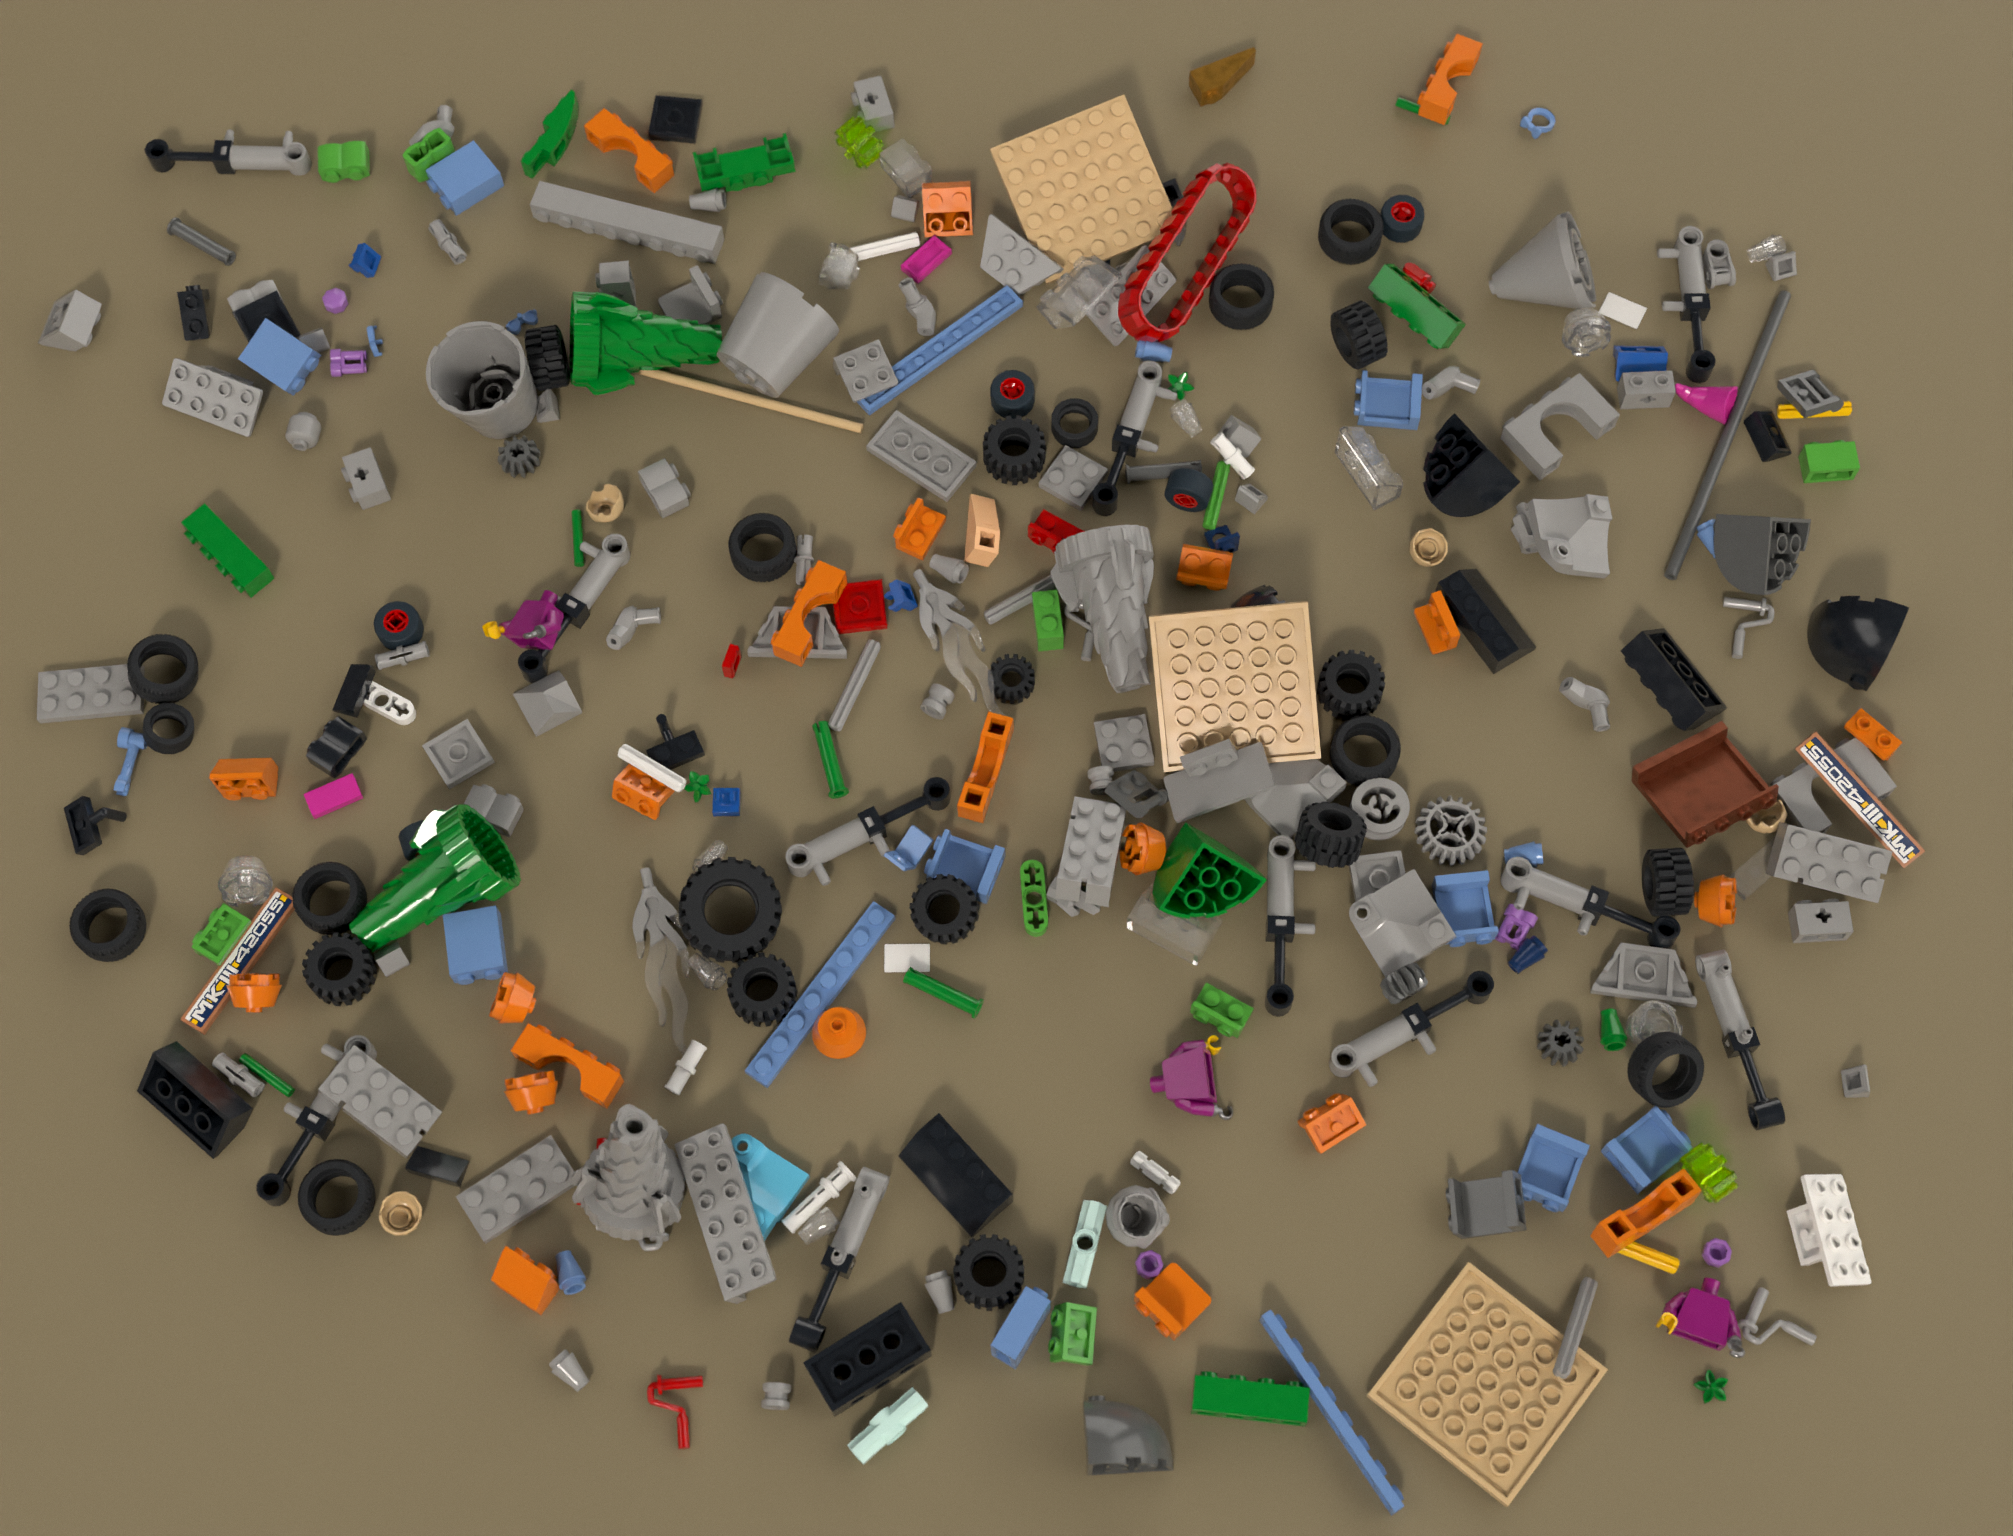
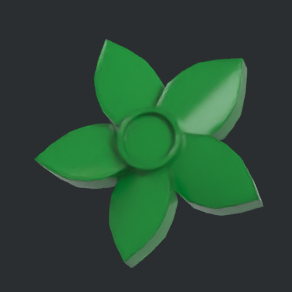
M1184 372L1179 377L1168 375L1169 382L1172 384L1168 389L1172 392H1177V397L1182 402L1185 398V391L1195 389L1193 385L1186 383L1188 381V373Z
M690 771L689 779L691 783L687 784L684 789L687 792L694 791L693 797L695 803H697L701 799L702 794H711L710 789L707 787L709 775L700 776L698 773Z
M1708 1369L1705 1374V1381H1698L1694 1384L1698 1390L1705 1391L1703 1394L1704 1404L1710 1402L1713 1397L1719 1401H1726V1394L1722 1388L1726 1386L1728 1379L1718 1378L1715 1381L1714 1374Z

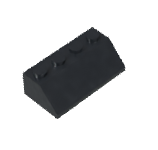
M1477 569L1458 570L1438 582L1435 592L1441 590L1457 627L1493 674L1536 649V646Z
M1665 628L1644 630L1620 650L1625 656L1624 660L1627 665L1635 669L1641 676L1640 681L1646 688L1651 689L1655 694L1657 703L1672 716V722L1677 728L1683 731L1694 730L1727 709Z
M177 1041L152 1053L137 1089L139 1094L212 1159L216 1158L245 1128L253 1110L246 1101Z
M940 1113L918 1130L899 1154V1158L971 1238L1013 1202V1193Z

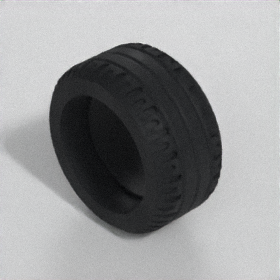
M1350 198L1332 203L1324 211L1320 219L1318 241L1321 249L1329 258L1338 263L1356 265L1364 261L1366 262L1376 254L1381 245L1384 230L1382 217L1374 206L1363 200ZM1353 221L1363 225L1368 230L1370 236L1359 242H1347L1338 238L1331 228L1340 222Z
M1237 263L1220 270L1212 280L1209 293V307L1215 319L1225 327L1232 328L1233 330L1253 329L1261 325L1271 313L1274 300V286L1270 277L1262 269L1247 263ZM1233 286H1246L1255 290L1261 297V301L1252 307L1238 308L1228 304L1221 294Z
M769 513L751 514V516L740 520L734 526L729 536L728 548L732 564L738 573L748 580L751 579V581L755 582L774 581V579L777 580L782 575H785L793 566L797 553L794 533L791 527L776 515L774 516ZM760 534L776 536L784 543L780 553L767 561H753L742 554L744 544L750 538Z
M155 634L154 636H148L139 641L129 654L127 661L128 680L135 693L148 702H154L155 704L179 702V700L186 698L196 686L198 680V659L196 653L186 641L174 635ZM170 655L179 659L186 667V671L175 682L158 684L146 679L140 672V668L147 659L153 656Z
M1371 715L1352 717L1342 723L1334 733L1330 747L1331 764L1335 772L1342 779L1352 785L1355 784V786H1359L1373 778L1388 779L1395 771L1400 758V740L1393 727L1379 717L1376 718ZM1354 736H1371L1384 746L1387 758L1377 766H1359L1346 756L1343 745Z
M322 862L316 866L313 865L309 870L302 873V876L295 883L292 899L295 912L308 928L320 934L333 935V933H343V931L350 929L349 924L366 907L367 892L363 882L350 867L338 862ZM331 881H342L350 885L348 902L340 911L328 916H319L311 913V897L321 885Z
M102 889L89 893L88 896L86 895L82 898L81 902H78L70 917L69 928L74 943L87 956L97 961L114 962L126 958L127 955H131L141 945L140 943L143 941L144 934L146 933V918L142 908L127 893L116 889ZM110 908H123L127 911L126 926L117 938L106 943L90 941V925L99 913Z
M1658 1032L1645 1038L1633 1051L1627 1067L1628 1080L1635 1092L1648 1103L1661 1108L1675 1107L1687 1101L1699 1088L1705 1068L1699 1050L1684 1037L1673 1032ZM1679 1054V1063L1673 1075L1663 1083L1652 1085L1653 1074L1658 1065L1667 1057Z
M331 1159L317 1164L316 1167L308 1171L309 1173L305 1175L299 1186L298 1206L302 1216L311 1226L324 1234L339 1236L354 1232L365 1224V1221L369 1219L373 1212L376 1193L372 1180L357 1164L344 1159ZM345 1176L353 1178L358 1186V1197L351 1210L337 1218L321 1217L316 1209V1198L321 1187L336 1177Z

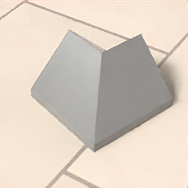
M559 670L513 693L536 737L582 713L566 679Z

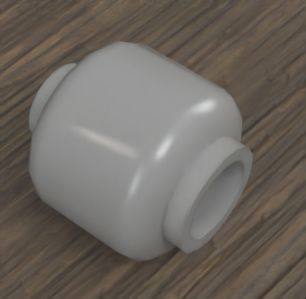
M299 412L290 417L285 437L294 449L305 451L317 445L321 424L313 414Z

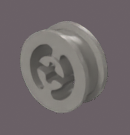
M1373 778L1358 786L1353 794L1349 809L1356 811L1358 816L1364 819V823L1367 825L1366 838L1386 840L1397 835L1403 828L1409 815L1410 803L1406 792L1399 784L1386 778ZM1375 794L1379 795L1378 800H1376ZM1374 795L1371 797L1368 805L1364 806L1361 803L1366 797ZM1390 813H1395L1397 815V817L1393 821L1386 824H1379L1381 817L1384 823L1388 820Z

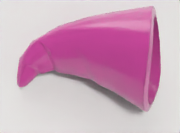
M1677 383L1675 384V391L1684 402L1713 420L1725 425L1734 405L1738 387H1690Z

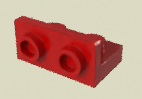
M1044 509L1034 523L1030 522L1028 525V537L1036 545L1048 547L1053 553L1056 551V545L1063 539L1085 532Z

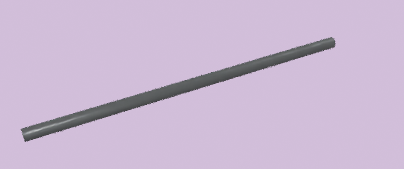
M1780 291L1665 571L1664 576L1669 580H1676L1697 530L1696 528L1699 525L1790 301L1791 294L1787 291Z

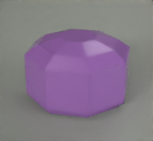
M338 288L327 290L322 297L326 310L334 314L343 312L348 305L345 292Z
M1714 1238L1704 1245L1702 1257L1707 1265L1719 1268L1730 1261L1732 1250L1726 1241Z
M1152 1250L1141 1252L1135 1262L1138 1275L1147 1280L1156 1278L1163 1269L1161 1256Z

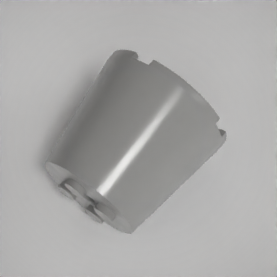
M761 272L754 278L717 351V356L735 374V378L745 385H751L762 394L778 398L833 341L839 333V327L831 316L817 303L813 307L802 298L803 292L774 275Z
M487 321L465 323L447 332L446 337L437 347H433L427 361L426 381L432 396L444 409L481 435L492 439H504L517 435L532 422L538 408L537 391L523 347L518 339L503 326Z

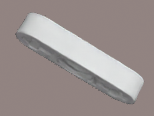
M372 681L368 690L370 695L369 697L366 695L363 703L364 706L400 725H408L415 720L416 710L409 700ZM380 695L389 697L387 704L384 706H377L375 704L376 698ZM396 705L401 710L407 708L409 713L400 716L399 712L393 707Z

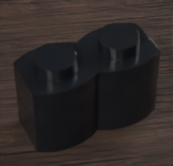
M338 716L325 725L323 735L318 740L310 743L307 748L306 757L312 765L335 779L343 772L351 758L362 748L367 738L362 730Z

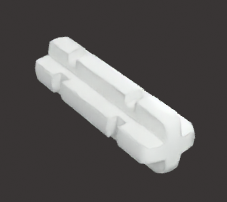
M1136 1152L1130 1164L1138 1170L1141 1168L1143 1170L1141 1173L1160 1186L1162 1184L1165 1191L1173 1194L1180 1186V1180L1173 1175L1171 1177L1168 1176V1171L1152 1159L1150 1161L1147 1160L1148 1156L1143 1152Z

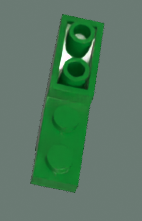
M570 90L566 96L559 100L555 109L545 116L542 122L545 133L538 137L536 144L530 151L524 153L521 164L524 174L531 179L534 178L546 163L555 166L568 148L578 119L579 105L575 91Z

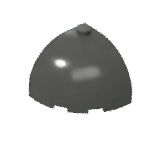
M1716 514V521L1713 525L1715 533L1714 553L1721 573L1730 584L1746 593L1769 595L1779 591L1782 588L1781 584L1785 580H1790L1799 566L1796 560L1800 551H1805L1811 519Z
M1090 1396L1088 1401H1083L1087 1476L1173 1470L1172 1452L1168 1438L1158 1422L1148 1413L1130 1404L1106 1401L1105 1396Z

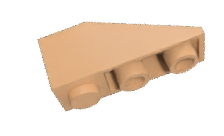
M970 494L964 562L988 567L999 553L1000 528L995 499Z

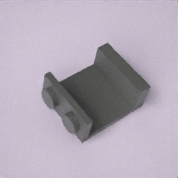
M1514 1170L1502 1171V1177L1459 1182L1454 1178L1448 1179L1449 1187L1446 1188V1199L1451 1208L1448 1224L1455 1236L1466 1239L1527 1231L1521 1175Z

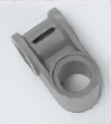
M1719 239L1710 241L1702 256L1705 281L1708 289L1725 284L1734 286L1736 283V272L1731 261L1728 245Z

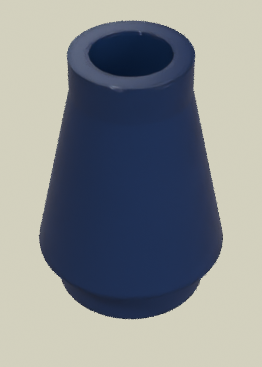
M1533 935L1531 938H1526L1507 964L1516 974H1519L1526 968L1544 959V954L1548 952V949Z

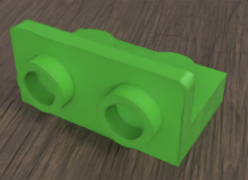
M224 903L220 908H216L211 913L206 928L200 930L192 941V949L196 954L203 955L221 966L252 923L249 918Z
M1206 982L1196 1001H1193L1190 1013L1193 1014L1197 1021L1216 1026L1217 1031L1224 1036H1234L1238 1039L1254 1008Z
M1069 1302L1054 1306L1050 1318L1052 1338L1048 1344L1050 1362L1064 1361L1087 1366L1093 1364L1096 1307Z

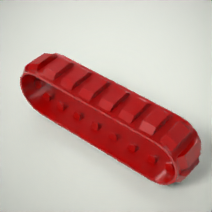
M1216 163L1196 174L1195 180L1191 181L1184 190V197L1178 200L1172 209V216L1167 218L1160 228L1161 234L1153 239L1148 247L1149 252L1143 255L1137 264V271L1132 273L1125 283V290L1119 297L1118 317L1121 326L1135 340L1162 342L1179 333L1180 326L1185 325L1192 315V308L1197 306L1202 299L1204 289L1210 286L1215 277V271L1220 269L1225 262L1227 252L1231 251L1238 241V234L1242 233L1250 222L1249 217L1254 213L1256 204V189L1250 176L1238 166L1230 163L1223 165ZM1219 181L1230 193L1232 199L1231 216L1209 253L1205 256L1199 269L1193 275L1189 285L1183 291L1179 301L1170 312L1169 317L1157 328L1144 316L1141 307L1142 292L1152 274L1159 267V263L1165 254L1168 253L1171 244L1177 235L1180 234L1183 225L1189 216L1192 215L1195 206L1204 196L1209 184Z

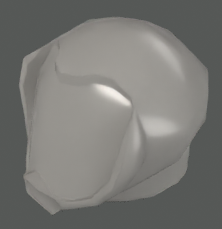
M1138 1185L1120 1189L1110 1199L1105 1212L1106 1225L1111 1235L1127 1247L1147 1248L1170 1222V1216L1157 1192L1153 1188H1145Z

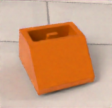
M970 181L922 183L925 237H933L934 235L936 237L973 235Z
M272 758L219 759L211 771L209 779L221 795L228 800H240L241 797L264 800L267 797L276 796L278 766Z
M505 1246L491 1281L541 1316L560 1290L558 1283L555 1281L557 1276L552 1273L551 1269L540 1262L535 1266V1261L529 1258L530 1256L520 1248L516 1247L513 1251Z

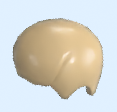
M604 484L602 491H592L590 499L586 503L587 514L598 523L614 521L622 514L624 509L622 493L617 486L612 484Z
M1433 528L1422 529L1415 533L1411 539L1409 553L1413 561L1418 565L1432 567L1440 564L1446 557L1448 542L1442 533Z
M1779 799L1772 807L1761 809L1754 813L1746 822L1750 828L1757 832L1772 833L1777 831L1779 822L1785 823L1787 812L1783 802Z
M396 1191L387 1196L382 1201L379 1211L381 1226L386 1232L394 1236H407L418 1227L422 1218V1207L418 1199L407 1191Z

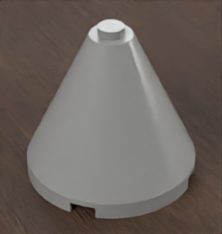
M1569 211L1558 214L1492 274V280L1489 281L1492 295L1496 294L1501 299L1580 310L1596 307L1595 304L1591 303L1596 301V291L1586 250L1582 248L1579 239L1581 238L1580 231Z

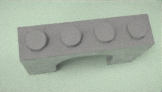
M1580 373L1573 378H1566L1559 385L1558 389L1546 392L1537 404L1528 405L1520 416L1516 419L1514 417L1510 418L1503 425L1504 429L1500 439L1539 480H1542L1556 470L1563 457L1560 451L1543 434L1540 426L1542 420L1555 414L1568 415L1576 419L1597 440L1614 428L1620 414Z
M1856 737L1852 740L1845 738L1835 745L1836 749L1834 751L1880 801L1890 796L1897 786L1868 747ZM1804 762L1792 770L1793 774L1787 777L1781 775L1770 783L1771 786L1775 784L1779 786L1777 801L1781 799L1787 812L1785 821L1787 824L1826 833L1832 823L1813 798L1811 791L1812 780L1819 777V775L1809 764L1807 765Z

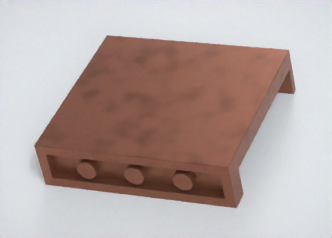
M1723 721L1633 766L1632 783L1686 848L1694 844L1703 843L1717 832L1722 833L1740 820L1745 821L1761 809H1768L1777 802L1779 786L1775 784L1769 787L1727 738L1728 727Z

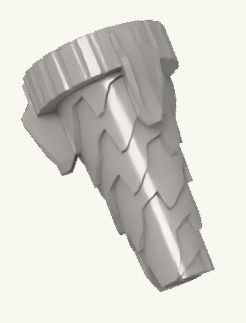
M1139 525L1108 526L1081 532L1063 539L1056 545V551L1054 552L1056 564L1050 571L1051 578L1062 600L1067 604L1069 612L1077 611L1081 602L1083 603L1086 622H1090L1095 649L1101 655V660L1105 666L1111 686L1116 693H1124L1145 685H1151L1146 662L1148 646L1145 629L1148 628L1144 607V604L1148 603L1147 599L1154 574V563L1152 560L1154 553L1149 529Z
M626 1104L618 1110L616 1121L611 1124L609 1138L605 1139L598 1149L590 1154L589 1160L585 1162L583 1167L572 1173L570 1183L578 1186L572 1196L573 1203L581 1204V1208L589 1216V1220L593 1225L598 1226L600 1231L608 1233L609 1236L614 1238L619 1237L622 1240H642L645 1237L650 1238L655 1234H663L667 1226L672 1225L674 1222L678 1223L681 1220L680 1210L684 1200L685 1176L676 1153L664 1143L668 1137V1131L661 1125H658L657 1119L652 1120L645 1111L631 1104Z

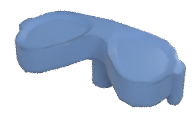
M529 310L524 314L518 313L517 318L508 322L506 329L512 334L518 335L523 323L529 325L537 324L536 310Z
M367 326L372 353L374 357L382 356V353H379L376 346L383 344L382 339L375 340V329H377V326Z

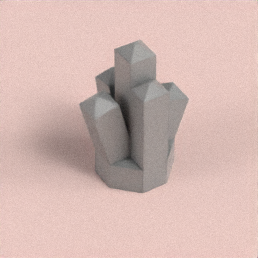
M1520 502L1516 506L1518 513L1512 519L1515 525L1511 528V531L1519 543L1521 553H1537L1528 504Z
M1058 875L1050 884L1046 894L1047 899L1056 903L1071 917L1079 915L1080 909L1092 915L1100 912L1099 905L1084 903L1086 887L1081 885L1080 900L1075 902L1055 898Z

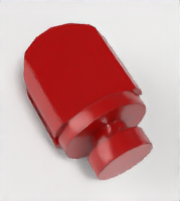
M1406 263L1404 265L1403 272L1431 294L1436 287V283L1431 281L1432 276L1414 263Z

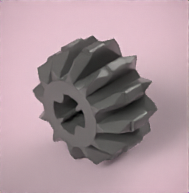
M514 435L511 442L504 439L505 447H499V456L497 458L503 472L506 474L510 473L513 478L521 474V477L524 479L526 472L534 474V467L540 466L539 458L541 455L536 443L533 440L528 441L525 435L520 440Z
M1411 963L1384 978L1380 987L1385 998L1391 1004H1397L1424 989L1428 980L1423 969L1417 963Z
M1558 1019L1554 1020L1552 1026L1545 1024L1543 1027L1544 1032H1539L1537 1036L1541 1041L1537 1044V1049L1545 1050L1541 1056L1542 1059L1551 1057V1065L1553 1066L1558 1060L1563 1067L1567 1066L1568 1060L1575 1063L1578 1059L1577 1054H1581L1584 1050L1580 1046L1584 1041V1037L1576 1036L1579 1027H1574L1571 1030L1569 1028V1021H1565L1563 1026H1561ZM1558 1039L1563 1041V1047L1557 1045Z

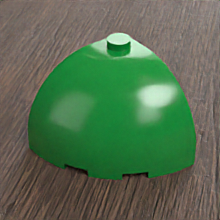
M1185 822L1166 851L1163 864L1156 873L1153 885V901L1159 910L1176 917L1190 919V917L1205 916V918H1210L1227 913L1228 909L1239 903L1244 904L1257 893L1267 879L1235 852Z

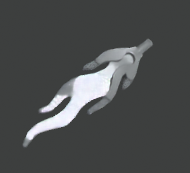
M921 569L916 570L913 576L921 588L919 590L920 623L931 641L932 648L936 652L940 650V641L935 631V624H937L941 631L943 656L949 672L969 691L971 700L976 702L977 689L966 676L964 666L970 669L980 683L987 708L993 713L1006 716L995 702L992 672L979 660L970 643L969 635H972L977 647L982 652L986 651L980 632L969 619L950 609L956 608L960 611H965V606L952 594L938 589L929 583Z
M643 868L640 870L644 889H642L632 925L637 945L638 959L643 958L645 951L644 935L645 931L648 930L650 933V949L645 966L646 987L659 1011V1025L661 1027L665 1026L667 1019L665 1003L661 996L662 986L668 991L673 1005L672 1036L676 1047L684 1055L687 1048L683 1040V1030L689 1003L678 980L676 963L677 955L681 957L683 974L686 978H689L688 949L680 935L667 922V919H670L678 928H681L678 912L654 886L651 869Z

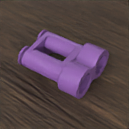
M330 349L332 377H342V374L367 373V364L364 363V359L367 360L366 350L341 351V349ZM360 360L361 363L346 364V361Z
M1508 904L1504 912L1506 917L1495 939L1501 943L1507 942L1512 948L1518 950L1530 928H1534L1538 917L1531 912L1516 909L1513 904ZM1513 925H1516L1518 929L1513 939L1509 938L1508 935Z

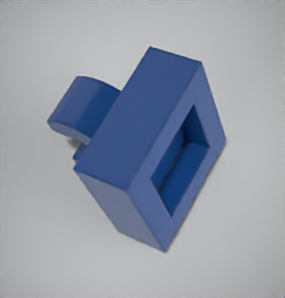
M366 243L358 244L349 267L355 272H361L367 278L374 277L381 256Z
M897 579L889 583L891 591H888L884 597L888 600H895L888 607L889 610L897 612L903 608L911 611L918 607L910 584Z
M713 788V816H740V788Z

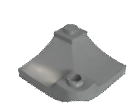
M1586 494L1584 497L1570 499H1532L1527 503L1537 551L1541 558L1555 571L1567 575L1606 578L1610 575L1607 545L1609 523L1612 520L1608 497Z
M1317 759L1269 763L1275 788L1244 800L1278 835L1288 836L1293 839L1305 807L1308 805L1312 806V803L1316 802L1331 803L1345 790L1347 782L1329 765L1326 766Z
M1415 869L1374 893L1359 899L1349 909L1350 920L1385 978L1407 964L1417 963L1432 954L1433 951L1457 938ZM1360 909L1367 910L1368 914L1365 918L1358 917L1357 913Z

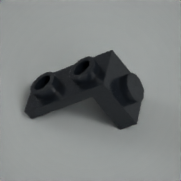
M200 285L185 286L186 291L177 292L185 341L209 339L210 333L204 301L205 299H210L209 290L201 289Z

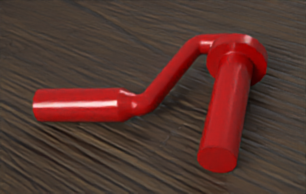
M657 1375V1381L650 1383L647 1387V1400L651 1405L679 1413L677 1416L678 1449L690 1448L689 1425L685 1409L678 1405L654 1399V1389H658V1395H662V1390L703 1387L702 1376L662 1379V1375Z

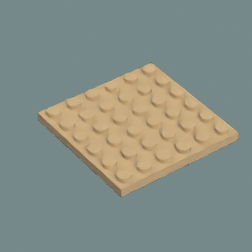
M1124 94L990 149L991 156L1027 241L1064 268L1061 273H1056L1045 279L1046 285L1152 242L1156 236L1161 234L1160 228L1165 220L1172 216V206Z
M1308 601L1149 616L1164 772L1184 770L1180 759L1181 756L1230 739L1236 750L1261 742L1268 763L1321 758Z
M1468 1262L1368 1393L1367 1397L1507 1508L1608 1369L1578 1347L1570 1375L1566 1379L1555 1376L1553 1369L1564 1335Z

